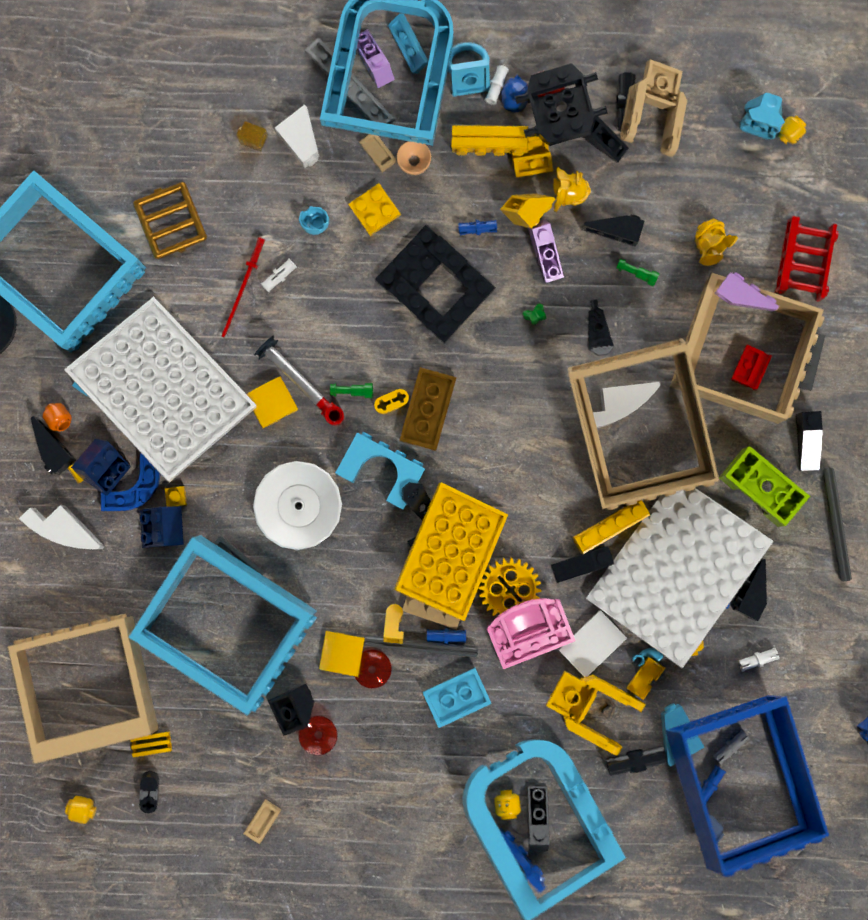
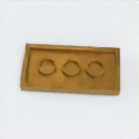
M420 367L400 436V442L433 451L437 450L457 377Z

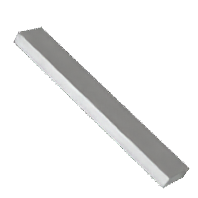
M318 37L305 49V52L329 77L333 52ZM351 74L347 93L349 100L368 120L391 124L394 121L393 116Z

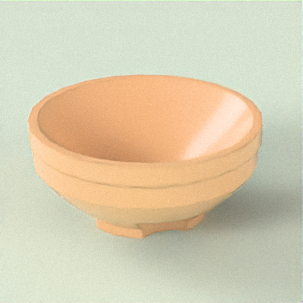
M407 141L400 146L397 152L398 165L403 172L409 175H419L429 167L431 152L426 144ZM417 156L420 162L418 165L412 166L408 162L409 158Z

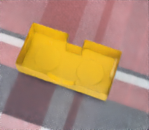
M648 656L626 688L644 700L652 689V686L649 684L652 680H658L665 667Z

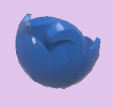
M518 75L515 78H509L501 93L503 107L511 112H521L528 103V101L516 104L515 96L525 94L528 88L527 83Z

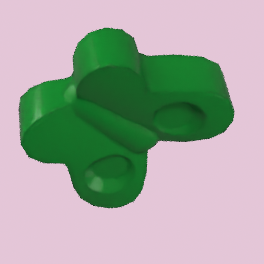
M537 304L533 311L525 310L523 312L524 319L531 321L532 325H536L539 320H545L546 313L544 312L543 304Z

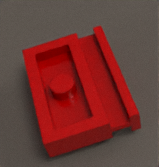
M748 344L745 345L730 380L752 388L754 391L758 390L772 355H768Z

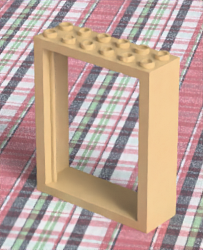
M683 338L568 368L603 509H616L618 505L625 503L626 505H633L637 503V500L642 499L646 501L653 500L662 494L670 496L676 494V491L679 490L691 491L700 485L708 487L719 481L687 343ZM673 355L699 467L612 488L584 377Z

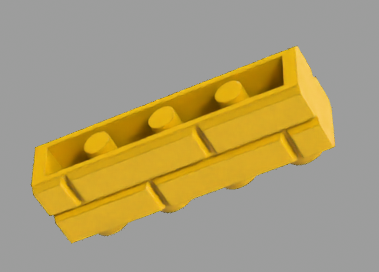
M453 125L451 148L457 155H467V152H475V155L478 156L486 155V153H493L496 156H503L505 153L523 156L524 153H528L529 137H525L524 130L529 128L528 126Z
M637 500L636 504L623 507L614 514L573 536L572 539L580 553L585 554L650 516V513L643 501Z

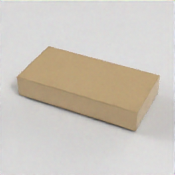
M369 134L359 141V144L382 173L397 162V159L379 136Z
M265 799L243 834L260 844L281 809Z

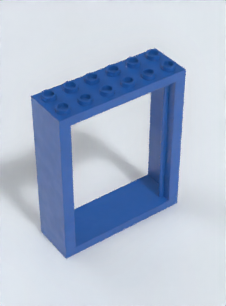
M766 695L665 730L708 870L721 874L724 877H730L736 874L735 871L749 870L753 868L754 864L767 863L771 861L770 858L775 856H786L788 851L804 849L805 845L820 843L823 841V838L829 836L787 696ZM764 713L798 825L720 854L686 740Z

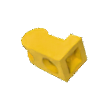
M397 604L390 605L386 610L383 642L403 644L404 632L399 631V623L403 619V609Z

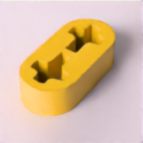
M404 389L392 391L376 399L374 403L375 410L383 415L407 405L409 395ZM398 393L406 396L403 403H400V401L393 402L392 400L397 398ZM380 401L384 403L391 402V404L386 406V410L378 409Z

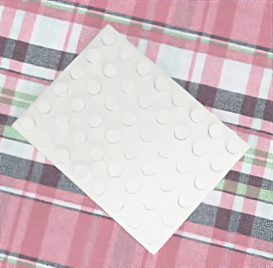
M154 297L64 369L169 483L257 407Z
M696 488L691 491L679 490L676 491V494L670 496L662 494L650 509V516L642 520L613 560L614 565L608 567L586 597L592 604L681 668L690 659L773 543V540Z

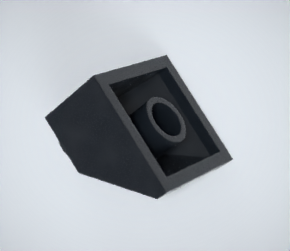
M306 683L268 700L283 736L309 727L314 699Z

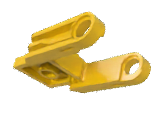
M564 671L546 706L563 715L565 725L569 731L618 756L622 749L619 743L581 723L596 698L597 691L608 695L626 706L634 707L640 713L646 704L594 674L579 679Z

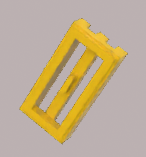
M170 731L130 739V742H132L131 749L133 750L132 757L172 751ZM166 736V740L155 741L142 744L136 743V741ZM167 744L165 748L137 751L138 748Z

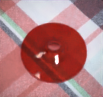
M366 650L362 652L358 677H354L359 684L366 688L374 689L381 687L391 676V662L379 650ZM370 666L376 668L374 673L369 672L368 668Z
M313 716L310 718L309 727L299 730L298 736L302 748L309 754L318 756L324 755L334 748L338 733L336 726L330 719L324 716ZM320 731L322 737L317 738L315 732Z

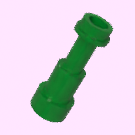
M620 259L616 269L620 272L623 269L636 275V278L654 287L660 273L654 270L651 272L642 267L637 268L626 263V259Z
M337 383L330 385V396L336 397L337 394H351V396L373 398V383L351 385V387L337 386Z

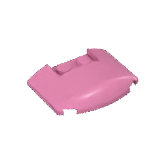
M544 598L520 603L501 613L487 627L503 669L575 642L559 599Z

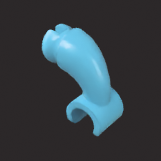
M647 648L634 655L632 661L640 657L641 662L637 666H642L645 662L644 658L649 656V658L659 662L663 658V654L655 648Z

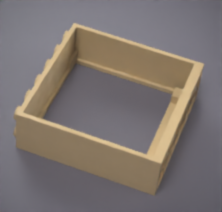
M711 273L705 281L685 340L693 372L695 371L719 297L714 293L726 278L715 273ZM760 289L759 293L765 297L769 295L777 301L776 305L779 308L775 310L776 312L806 321L776 411L697 385L700 398L779 424L791 418L794 407H792V404L799 396L800 389H798L800 381L802 382L805 378L806 371L804 368L806 363L808 364L811 360L812 353L810 350L812 345H815L817 342L818 334L816 332L824 321V316H822L824 310ZM675 369L670 387L681 391Z
M126 614L110 617L111 621L109 622L107 618L91 622V626H89V623L72 627V631H70V628L52 631V636L51 632L33 636L34 640H32V637L16 640L14 645L8 646L34 764L150 735L159 729L140 645L129 638L135 628L133 616L127 617ZM119 626L139 718L45 740L25 649Z

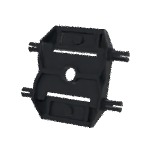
M570 63L531 75L527 92L515 96L516 104L525 101L531 104L536 123L535 127L524 130L525 137L537 134V137L543 142L552 146L590 135L597 117L608 114L606 106L592 109L587 91V83L598 80L597 73L583 75L580 70ZM575 84V87L573 88H566L563 91H559L552 94H546L545 96L538 97V95ZM559 105L566 106L564 111L556 110Z

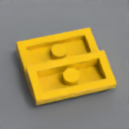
M537 136L529 137L528 153H524L523 156H514L511 153L516 178L553 172L548 144Z
M281 376L246 394L257 405L253 412L262 429L298 411Z
M325 631L319 669L358 677L365 638Z

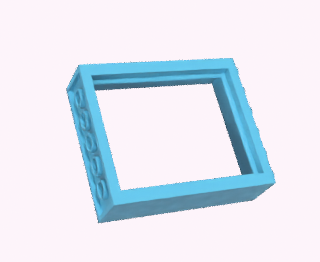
M33 170L0 207V242L38 199L43 196L122 263L119 269L64 331L0 277V295L60 347L72 353L80 348L82 345L81 341L86 336L88 337L93 333L95 325L106 318L110 308H114L119 303V298L131 290L132 283L144 275L146 267Z
M200 535L192 537L129 638L235 708L249 715L251 711L256 712L263 703L264 698L262 696H266L275 684L272 680L277 679L286 667L283 663H287L296 651L294 646H298L306 636L305 629L308 630L317 619L314 616L317 610ZM197 555L296 619L248 695L149 631Z

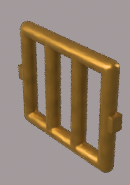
M185 182L177 183L165 189L160 187L154 190L155 193L133 202L155 259H160L175 252L182 253L186 251V248L207 239ZM181 191L184 201L147 216L145 215L143 205ZM188 208L191 218L152 233L149 225L150 222ZM190 226H195L198 233L197 236L159 250L156 240Z

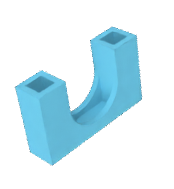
M362 432V434L357 433L335 473L354 483L367 460L373 457H385L391 460L397 468L398 477L386 501L404 510L406 504L402 500V488L409 482L419 483L425 471V468L422 467L423 463L415 459L413 461L406 459L407 455L399 450H396V452L389 450L390 446L382 441H379V443L372 441L373 437L365 432Z

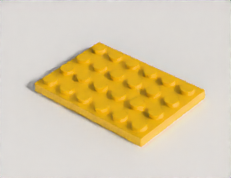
M440 482L394 590L454 618L465 621L508 514Z

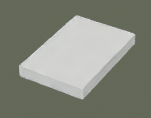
M599 610L573 635L575 642L564 645L558 650L584 677H587L627 637Z

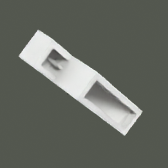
M660 382L602 388L600 390L602 411L593 412L596 427L600 428L610 425L637 410L657 391Z
M60 505L47 518L36 508H29L19 518L34 532L58 544L80 549H103L105 547L64 505Z

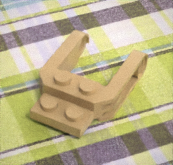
M651 59L646 62L643 80L629 87L620 133L621 140L629 143L634 141L637 127L640 124L643 105L647 103L661 109H667L660 151L661 154L669 157L675 155L679 147L687 105L684 93L679 90L682 77L681 70Z

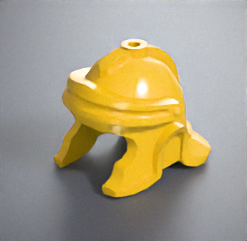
M557 167V178H554L553 191L557 195V201L553 207L555 212L562 205L582 204L587 200L591 192L589 183L583 178L582 172L576 170V173L569 175Z
M717 219L705 221L697 227L695 242L702 255L699 263L702 265L710 266L719 263L723 258V251L733 246L738 239L737 236H726L724 223Z

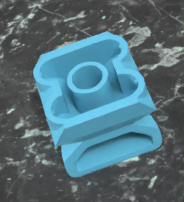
M765 93L747 102L745 105L747 113L740 121V129L743 132L761 138L774 139L776 133L780 132L782 125L785 123L782 118V98Z

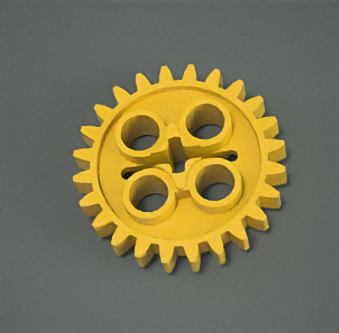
M510 557L509 562L502 558V564H499L496 560L495 567L488 565L491 571L484 572L486 578L481 580L484 585H479L478 587L484 590V592L479 594L480 597H485L481 601L482 604L488 603L486 610L493 609V616L497 613L500 615L520 603L540 599L536 593L542 592L540 588L536 587L541 584L540 581H535L538 574H531L534 568L530 567L527 569L528 563L525 562L521 565L519 558L514 563L512 557ZM514 571L516 576L514 579L508 580L506 579V573ZM498 576H501L510 587L513 586L515 593L522 599L521 602L510 591H507L506 586L498 579ZM494 584L501 585V590L497 593L491 591V587ZM522 585H527L529 588L525 594H520L518 591ZM507 598L514 599V604L510 607L504 605V601Z

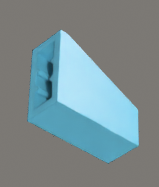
M674 703L664 708L665 711L661 713L663 744L667 756V764L670 767L675 764L665 730L690 722L682 706L679 704L675 705ZM698 736L686 740L691 755L704 748Z

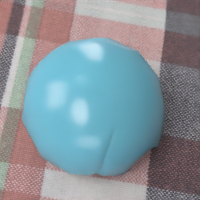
M310 206L306 211L300 212L299 222L302 229L308 234L318 235L328 228L330 219L327 212L321 207Z

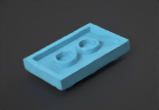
M476 668L470 669L422 692L438 728L492 704Z

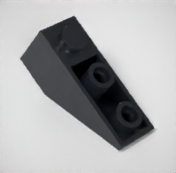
M761 559L753 569L749 578L742 585L744 589L741 595H737L733 602V605H735L734 611L754 621H759L767 605L765 559Z
M528 786V851H548L550 838L547 786Z

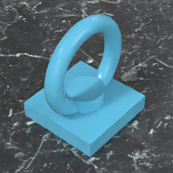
M460 43L452 47L448 72L451 74L453 96L488 92L490 88V69L487 51L475 43ZM465 50L477 52L482 58L479 61L452 64L454 55Z

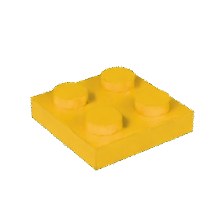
M379 183L348 204L369 236L401 216V213Z

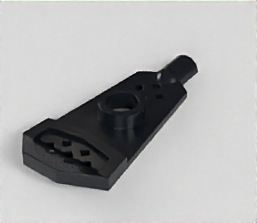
M597 299L590 300L591 310L588 312L589 350L598 356L607 355L614 345L605 314L599 308ZM600 324L602 326V330H596L595 325Z
M409 482L402 488V500L423 521L431 500L422 484ZM424 504L425 509L420 511V506Z

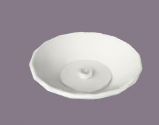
M300 461L281 464L267 473L256 489L253 503L256 523L266 538L280 547L295 550L314 547L328 538L339 522L342 508L339 488L329 473L315 464ZM301 502L302 508L296 509V503Z

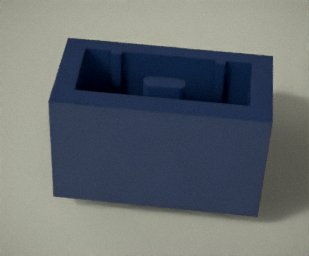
M95 439L71 468L85 482L104 495H108L131 466L108 441Z
M181 506L140 510L142 548L184 545Z

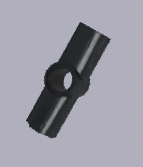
M632 72L619 74L616 111H618L617 128L620 132L629 87L636 84L635 74Z
M663 746L647 750H631L626 752L625 755L606 759L610 776L627 772L638 773L647 770L649 767L667 764V756Z

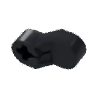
M146 771L142 775L140 782L139 807L142 812L149 814L155 812L159 800V775L154 771Z

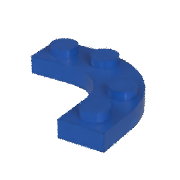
M140 453V474L136 484L126 491L110 492L108 495H104L101 492V511L133 510L145 504L154 495L158 488L161 474L142 453Z
M501 827L499 831L514 858L523 868L526 879L541 893L546 889L544 873L536 864L533 865L527 857L528 851L522 845L518 846L514 842L515 837L509 830L505 832Z

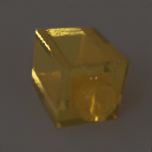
M244 121L243 126H240L237 131L240 144L260 152L262 151L268 136L266 129Z

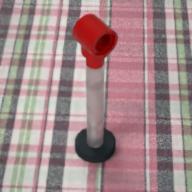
M274 336L270 337L259 347L254 356H259L258 360L266 355L322 411L321 415L330 425L338 426L342 424L345 417L342 409L333 402L329 403L274 348L278 340H274ZM332 411L340 413V418L337 421L330 420L329 415Z

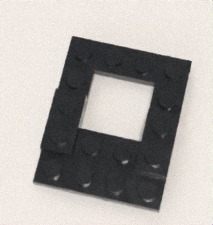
M427 225L416 234L375 278V281L386 292L401 302L419 322L444 344L495 290V287L473 268L466 258ZM440 265L468 289L444 316L432 307L429 301L417 291Z

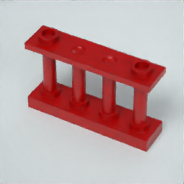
M792 216L787 220L775 293L782 295L790 288L817 293L815 301L819 302L827 297L829 292L827 282L833 247L839 235V231H836L837 224L831 225L828 231L801 226L799 223L800 217ZM801 233L826 238L825 248L821 249L798 244L796 237ZM796 252L822 256V266L817 267L796 263L793 260V255ZM796 270L820 275L818 286L792 281L789 278L790 272Z

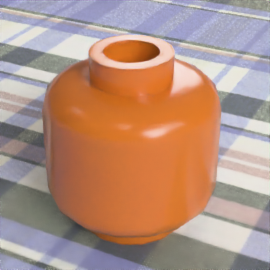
M62 403L47 405L42 416L51 430L59 432L66 430L72 420L71 414Z

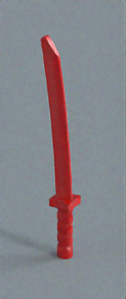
M258 237L250 262H246V265L249 267L221 337L225 338L252 269L258 268L256 263L265 242L263 238Z

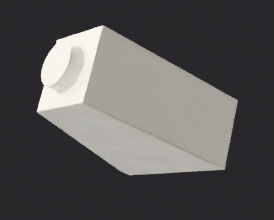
M303 105L277 125L275 130L305 168L317 162L319 153L307 107Z

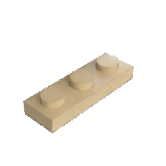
M406 597L403 606L404 612L457 629L459 619L413 598Z

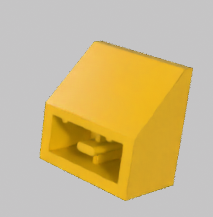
M540 194L511 195L500 210L514 225L532 229L540 222L543 214L551 209L556 199Z

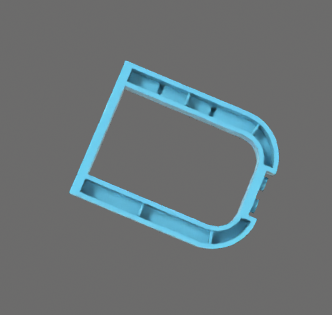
M349 0L340 18L320 116L321 125L433 146L454 40L452 18L445 6L438 0ZM375 10H387L420 16L429 20L435 29L415 129L343 116L361 24L364 18Z
M534 739L515 744L519 752L513 751L506 755V760L501 763L497 761L491 764L489 770L485 765L479 766L470 775L463 792V808L467 820L522 920H532L626 858L569 755L554 743ZM533 757L541 758L549 766L599 857L598 861L539 899L534 895L485 803V791L493 780Z

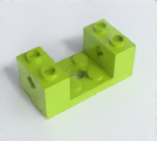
M750 446L743 448L719 476V479L732 490L739 489L765 510L763 515L777 527L787 526L810 497V495ZM764 481L771 483L772 488L769 492L762 489Z

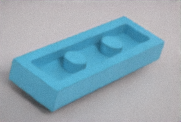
M398 14L388 24V27L412 73H419L429 61L405 15Z

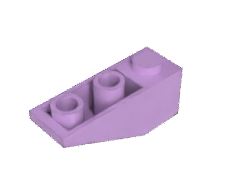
M369 30L361 32L359 34L357 51L376 86L379 88L394 81L390 63Z
M546 219L541 220L535 227L528 229L544 280L548 283L563 278L564 275L551 224Z
M730 272L714 293L729 305L775 311L779 308L774 298L769 295L765 297L759 293L761 290L753 284L749 286L744 282V278L736 272L734 274Z

